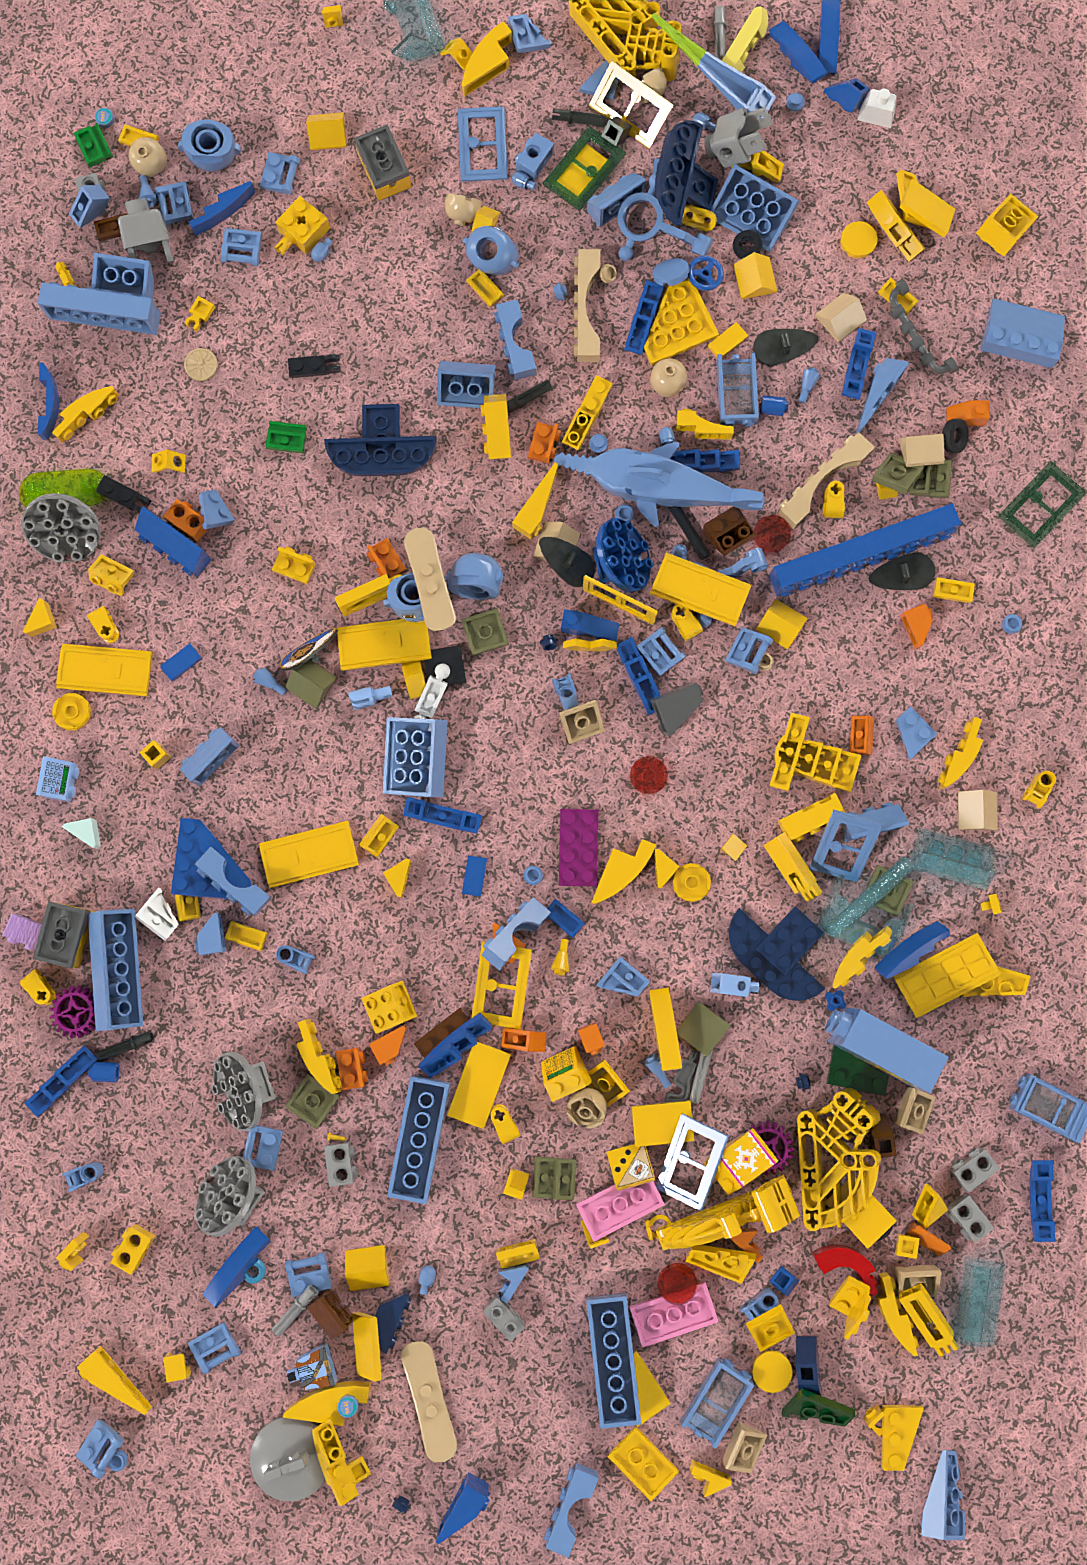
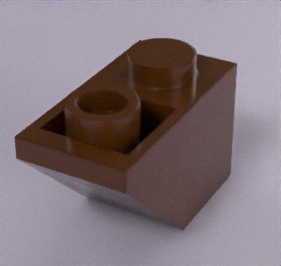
M882 1113L880 1114L879 1123L868 1129L871 1149L879 1152L881 1158L897 1156L894 1135L887 1114Z

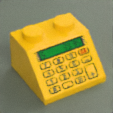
M576 1046L541 1062L543 1083L552 1102L578 1091L592 1082Z

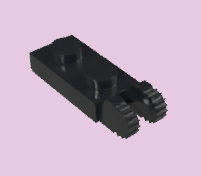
M329 354L326 356L288 358L289 377L300 378L340 373V366L330 365L326 367V363L339 362L340 356L338 354Z
M106 475L103 476L96 489V493L140 513L142 507L134 504L137 499L148 505L152 502L147 497L139 494V492Z

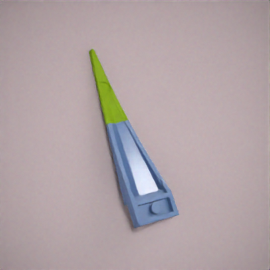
M656 13L651 15L658 25L737 110L746 108L749 113L765 107L768 112L776 96L764 84L710 54Z

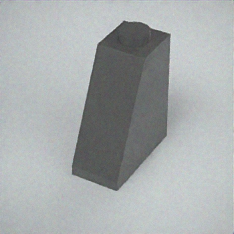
M690 682L650 699L663 735H672L703 702V691L700 685Z

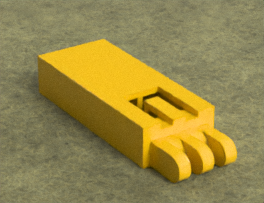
M387 574L334 597L343 616L346 617L386 599L388 585L393 579L402 575L388 578Z
M786 832L763 845L795 894L800 892L806 901H811L822 894V890L816 883V878Z
M922 1283L899 1292V1301L931 1348L934 1347L940 1357L945 1355L943 1349L947 1354L952 1352L949 1345H951L954 1351L959 1349L958 1344L954 1340L953 1329ZM928 1322L934 1323V1325H932V1329L935 1330L937 1333L932 1332V1330L927 1324Z

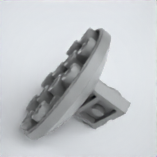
M52 493L37 497L27 506L22 517V530L29 545L41 555L56 562L83 560L90 556L98 546L101 528L96 515L85 503L72 496ZM71 554L73 559L71 561L63 560L64 556Z
M232 1051L220 1055L217 1061L214 1062L212 1092L214 1095L226 1093L227 1096L226 1101L220 1103L218 1101L219 1113L224 1114L236 1130L246 1131L254 1128L260 1121L262 1104L276 1099L268 1079L264 1061L250 1066L242 1055Z
M232 1156L224 1159L218 1165H213L209 1175L198 1188L199 1195L194 1218L197 1220L201 1231L213 1237L223 1236L232 1231L237 1225L243 1226L251 1211L265 1193L263 1189L256 1186V1174L251 1162L240 1156ZM209 1176L216 1178L212 1185L206 1182Z
M282 1416L265 1425L257 1435L250 1453V1466L256 1483L269 1496L282 1501H298L312 1495L324 1483L325 1477L318 1460L312 1429L318 1426L315 1422L283 1418Z

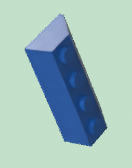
M144 506L141 508L134 529L139 534L138 538L145 544L148 542L153 544L152 548L160 555L164 552L169 556L167 559L174 565L179 563L183 566L182 570L189 576L194 574L199 577L210 563L211 558L203 549Z

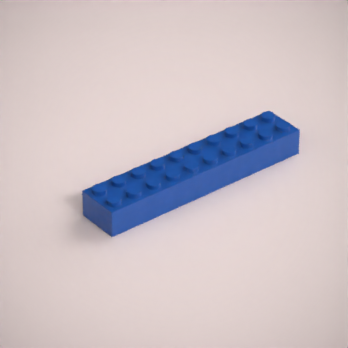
M952 503L774 566L769 574V579L776 597L782 595L784 598L792 595L793 591L800 589V591L807 590L814 583L818 585L824 584L829 581L828 578L835 576V579L845 576L848 571L858 572L864 569L863 566L865 565L875 566L881 563L882 559L888 558V560L897 558L899 553L905 552L909 554L917 550L916 547L923 545L925 548L933 545L936 540H948L952 537V534L957 532L961 522Z

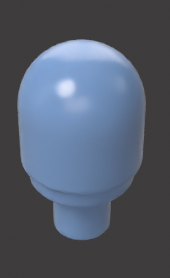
M698 112L693 116L692 121L703 125L702 131L707 129L712 132L715 131L716 124L711 122L710 116L702 112Z
M516 171L512 175V182L521 189L528 187L532 190L536 188L537 183L531 181V177L528 174Z
M326 238L323 243H317L311 251L312 259L316 262L323 261L329 254L330 250L328 248L333 242Z
M663 427L660 430L659 437L662 446L675 441L672 428Z
M430 1265L424 1266L421 1269L418 1279L419 1284H421L419 1293L427 1295L429 1286L432 1287L436 1276L435 1269Z

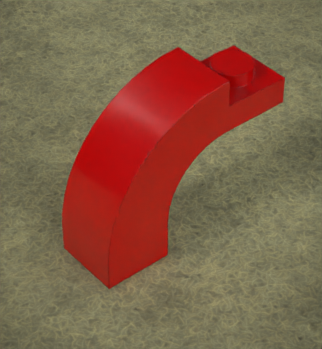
M827 1245L811 1252L823 1274L838 1267L852 1268L858 1273L862 1283L870 1286L869 1295L871 1297L878 1293L876 1289L878 1283L873 1274L869 1275L876 1270L870 1261L857 1250L845 1245Z

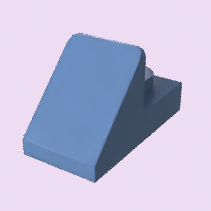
M528 1264L498 1269V1273L510 1281L509 1283L505 1281L499 1291L502 1293L500 1300L506 1304L529 1270Z

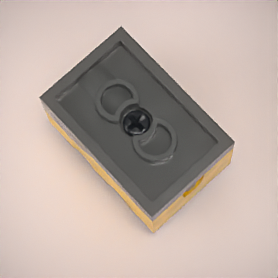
M388 124L354 138L357 154L378 201L412 187L409 171Z
M48 901L32 959L67 968H80L84 956L83 950L89 937L88 913L95 911Z

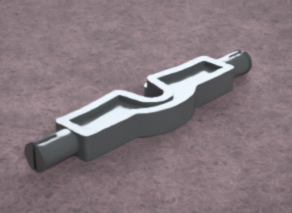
M692 1048L688 1059L683 1060L682 1068L678 1070L672 1081L673 1084L681 1088V1093L667 1092L664 1103L685 1101L690 1092V1080L697 1066L694 1062L699 1051H695Z

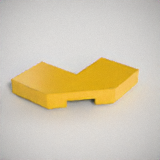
M575 638L564 641L563 648L573 651L604 652L617 649V642L607 639L586 641Z

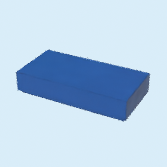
M189 643L160 667L173 682L202 660V657Z
M468 855L462 894L481 897L487 858Z
M556 898L547 907L551 912L548 918L572 938L585 924Z

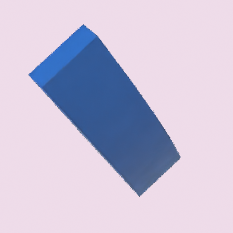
M822 0L818 59L826 69L827 74H836L840 0Z
M782 21L769 29V36L780 45V51L791 60V66L813 84L827 75L826 69L817 56L787 23Z
M246 182L217 194L219 202L204 207L205 215L189 221L195 236L215 227L240 209L256 193L252 182Z
M646 280L624 350L642 355L664 286Z
M692 449L676 451L671 457V460L677 461L698 472L740 470L739 450L720 452L719 449L707 451Z
M633 637L617 643L616 650L647 714L651 715L655 711L650 699L659 696L660 693L642 655H640Z
M938 921L926 926L889 952L875 966V970L888 979L918 965L919 957L935 950L934 944L949 937L950 930Z
M481 1013L477 1014L438 1044L419 1063V1068L431 1078L462 1059L461 1054L475 1046L478 1037L492 1030V1024Z
M84 1045L58 1068L54 1075L40 1086L39 1090L24 1104L39 1118L98 1059Z
M255 1227L227 1258L202 1294L215 1308L246 1278L244 1274L258 1261L256 1256L271 1242L270 1239L260 1229Z

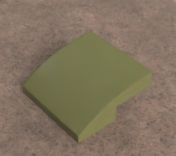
M944 460V464L924 465L923 473L912 486L909 494L932 498H949L952 460Z
M698 1001L678 1028L677 1034L708 1057L731 1025Z
M534 1156L532 1197L574 1200L577 1160Z

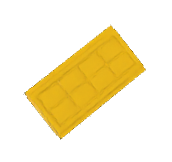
M666 553L650 594L729 625L736 626L751 585Z
M399 619L337 628L341 671L432 659L429 630L425 621L410 622Z
M62 644L56 688L147 697L153 652Z
M349 821L259 843L269 888L359 865Z
M975 933L893 977L915 1017L918 1018L1000 976L1001 973L979 934Z

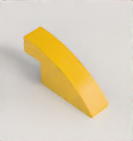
M504 21L494 27L481 40L472 53L462 80L464 96H467L509 69V57L502 48L512 43V31Z
M642 839L635 857L613 848L591 903L598 904L614 896L631 883L645 867L656 844Z
M669 988L649 990L661 1070L681 1069V1056Z
M340 1382L334 1386L316 1389L292 1403L284 1412L283 1418L323 1423L331 1419L333 1425L343 1426L346 1418L338 1412L337 1405L339 1400L344 1395H353L358 1400V1403L367 1404L370 1396L371 1382Z

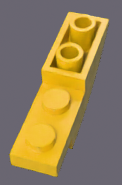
M882 189L867 201L869 208L883 230L909 262L925 249Z
M597 375L595 376L562 443L579 451L600 414L613 383Z
M112 386L92 391L77 399L60 413L64 420L52 433L62 443L65 440L71 439L74 434L73 432L78 427H82L88 417L93 421L101 418L105 412L104 410L117 401L118 392Z
M974 717L965 723L963 731L966 733L964 739H960L957 747L960 751L954 750L947 754L945 758V771H942L938 778L940 789H944L954 783L974 761L983 743L982 739L976 737L982 719Z
M888 926L873 937L866 931L854 942L837 970L833 982L835 989L840 985L842 987L847 985L851 981L850 977L854 974L858 976L864 972L868 961L866 958L871 957L876 952L875 949L878 946L884 947L891 941L890 937L893 931Z
M311 1019L298 1022L303 1042L297 1043V1047L305 1065L314 1078L331 1094L341 1092V1080L339 1076H336L334 1070L336 1068L333 1057H330V1054H321L323 1049L320 1041H317L315 1035L317 1029L314 1022H311Z
M886 1272L879 1273L878 1276L883 1294L876 1295V1300L881 1314L897 1340L913 1356H918L916 1350L919 1348L916 1336H913L911 1328H914L913 1320L904 1310L898 1311L901 1309L898 1297L894 1295L893 1290L896 1289L895 1281Z
M328 1419L312 1429L313 1440L327 1485L331 1486L338 1505L343 1506L359 1494L345 1462L346 1455L332 1420Z

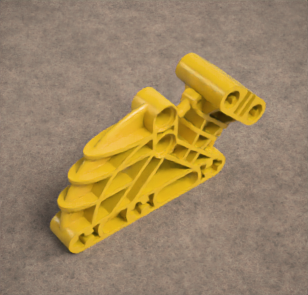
M569 0L570 16L609 64L611 61L615 62L634 77H636V70L638 69L655 70L662 68L667 82L675 79L681 48L663 29H655L658 23L651 15L656 13L660 16V5L657 2H648L647 0ZM678 21L668 22L681 33L682 28ZM615 34L627 35L625 46ZM607 45H611L619 55L613 54ZM637 59L643 60L644 65L636 66Z
M846 1088L836 1093L833 1101L822 1107V1110L816 1112L813 1109H807L802 1111L797 1118L803 1222L809 1231H817L820 1228L836 1225L837 1228H841L842 1223L849 1219L856 1220L857 1213L863 1207L868 1209V1200L876 1186L881 1155L876 1150L857 1148L868 1133V1129L879 1123L880 1113L871 1104L867 1106L866 1103L868 1101H862L861 1098L863 1096L853 1088ZM831 1111L835 1116L827 1117L826 1120L828 1121V1123H830L828 1127L819 1118V1115L823 1113L826 1114ZM805 1117L812 1118V1121L805 1120ZM849 1132L857 1135L853 1149L841 1139V1137H844L846 1140L853 1138ZM807 1134L811 1135L814 1140V1164H810L807 1160ZM821 1145L838 1160L824 1177ZM847 1155L853 1156L855 1160L854 1165L847 1162ZM867 1155L873 1156L875 1159L874 1165H870L866 1161ZM855 1170H858L859 1175L855 1184ZM848 1174L849 1196L841 1203L840 1181ZM812 1176V1179H815L816 1182L813 1183L809 1180V1177ZM833 1190L834 1207L825 1209V1198ZM814 1217L815 1220H818V1223L815 1224V1221H812L811 1218Z
M779 1176L755 1190L659 1227L655 1231L662 1250L690 1248L710 1243L723 1237L727 1239L737 1236L742 1232L740 1227L747 1222L762 1221L767 1233L776 1232L788 1225L787 1223L794 1221L800 1214L785 1176Z

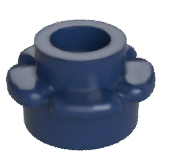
M552 634L543 636V639L540 640L543 650L550 651L556 649L558 638Z
M799 1073V1077H796L798 1089H802L803 1092L811 1089L808 1074Z
M399 1495L398 1499L394 1497L392 1507L406 1514L408 1509H411V1506L408 1505L410 1501Z

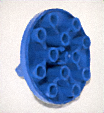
M612 518L604 522L597 533L596 547L592 548L598 568L599 581L603 584L612 582L619 589L631 593L639 591L647 585L650 579L651 568H653V562L650 559L647 541L643 540L630 521ZM646 551L648 558L642 560L641 553Z

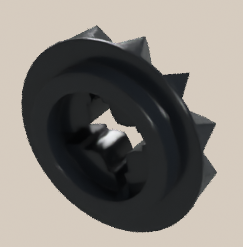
M744 230L736 235L733 241V251L739 259H743L753 252L760 254L762 239L757 232ZM749 238L750 244L753 247H749L748 253H746L745 247L742 246L746 244Z

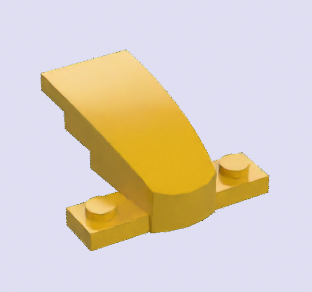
M791 712L785 735L779 740L774 752L775 768L769 786L789 792L795 773L817 783L851 793L861 755L823 745V743L804 740L810 717Z

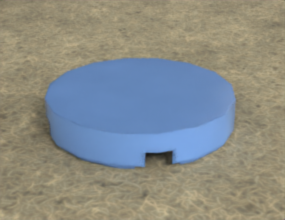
M678 258L662 261L653 269V279L655 283L664 286L663 283H668V286L679 284L688 277L689 265L687 261Z

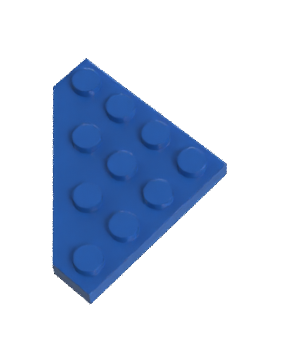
M181 818L171 895L229 900L226 897L227 893L223 889L218 891L211 885L213 881L209 877L204 879L196 872L198 868L195 863L210 847L226 859L225 877L231 885L238 888H247L252 885V882L201 820Z

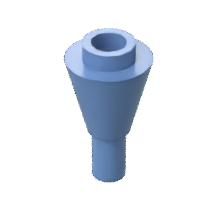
M140 175L139 199L146 198L148 206L151 208L157 204V198L148 184L147 176Z
M808 367V369L803 370L802 392L798 400L799 402L806 403L809 392H811L821 377L817 369Z
M265 667L263 669L258 668L253 675V678H255L254 683L274 689L281 695L287 690L277 683L276 679Z
M652 1053L648 1055L644 1064L660 1079L665 1089L670 1087L671 1083L666 1076V1071L661 1070L659 1054Z

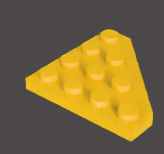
M688 277L679 284L668 286L644 346V352L651 366L662 359L672 358L719 336L697 288L691 284Z

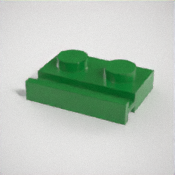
M98 123L73 133L89 168L106 161L108 157L113 158Z
M269 421L266 449L303 454L307 426Z

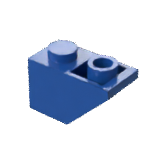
M855 78L834 83L825 88L823 92L828 95L829 99L839 103L845 111L852 113L860 108L870 88Z

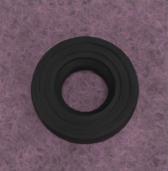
M950 419L946 422L942 431L944 449L949 453H960L967 445L969 429L964 420ZM955 430H956V432H957V437H956V441L954 442V433H955Z

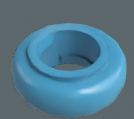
M260 1259L254 1264L259 1269V1274L255 1277L251 1276L247 1271L244 1274L246 1282L254 1284L264 1278L266 1267Z

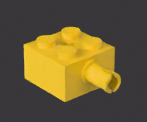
M299 196L276 221L277 228L284 237L274 248L283 256L294 244L307 254L330 229L328 218Z

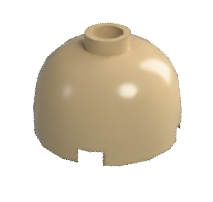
M662 68L648 72L640 80L661 96L666 91L667 79ZM642 96L640 102L649 103L650 101Z
M142 137L132 143L129 149V160L137 173L147 177H154L159 172L164 171L167 165V155L159 142L149 137Z
M446 194L445 211L449 218L455 220L454 224L465 226V223L473 222L476 212L481 210L482 201L475 198L469 199L463 195Z
M662 359L655 364L651 371V387L661 396H676L686 386V369L676 359Z
M582 1088L572 1094L567 1104L566 1112L569 1119L576 1125L580 1126L581 1123L587 1125L586 1128H595L602 1124L606 1115L607 1105L601 1093L592 1088Z

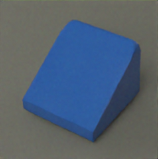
M780 1266L769 1282L784 1295L789 1296L800 1280Z

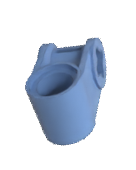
M568 673L567 676L559 679L553 678L552 683L562 707L568 710L578 706V697L571 674Z
M288 945L281 946L276 951L278 961L304 974L309 973L310 963L316 957ZM284 949H288L291 952V956L287 960L281 956Z
M91 1162L63 1173L62 1176L66 1178L69 1186L68 1192L99 1179L103 1175L104 1168L99 1162ZM90 1167L95 1170V1176L90 1175Z
M765 1288L746 1301L739 1310L742 1313L744 1312L751 1321L778 1306V1299L772 1289ZM772 1296L773 1301L766 1304L763 1302L764 1297Z

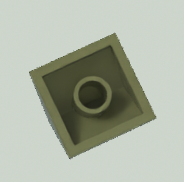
M309 659L299 667L292 669L285 688L317 709L338 678Z

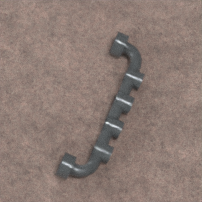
M903 278L895 283L896 287L891 291L889 297L893 308L890 310L891 316L894 320L899 318L902 322V325L899 326L904 336L909 334L912 338L909 344L913 351H920L922 356L919 357V360L923 367L928 365L933 372L938 374L946 372L952 374L956 372L958 366L952 357L944 361V366L936 364L932 353L928 351L922 337L916 332L914 324L908 319L904 308L897 301L899 293L903 296L910 291L906 281Z

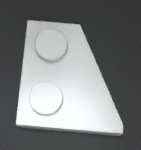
M160 888L154 892L134 916L164 941L179 925L175 916L171 913L169 904L165 902Z

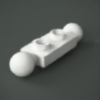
M437 665L435 668L436 677L429 676L415 708V711L419 712V715L414 716L415 719H426V716L433 717L447 686V682L443 681V679L447 678L450 674L448 665Z

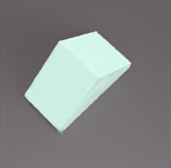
M89 818L65 823L62 826L92 848L99 849L101 847L97 821L95 819Z

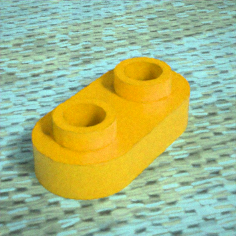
M693 205L685 206L682 219L684 225L703 231H710L715 227L717 217L712 211ZM692 212L693 217H689L687 213ZM709 217L711 222H706L705 218Z

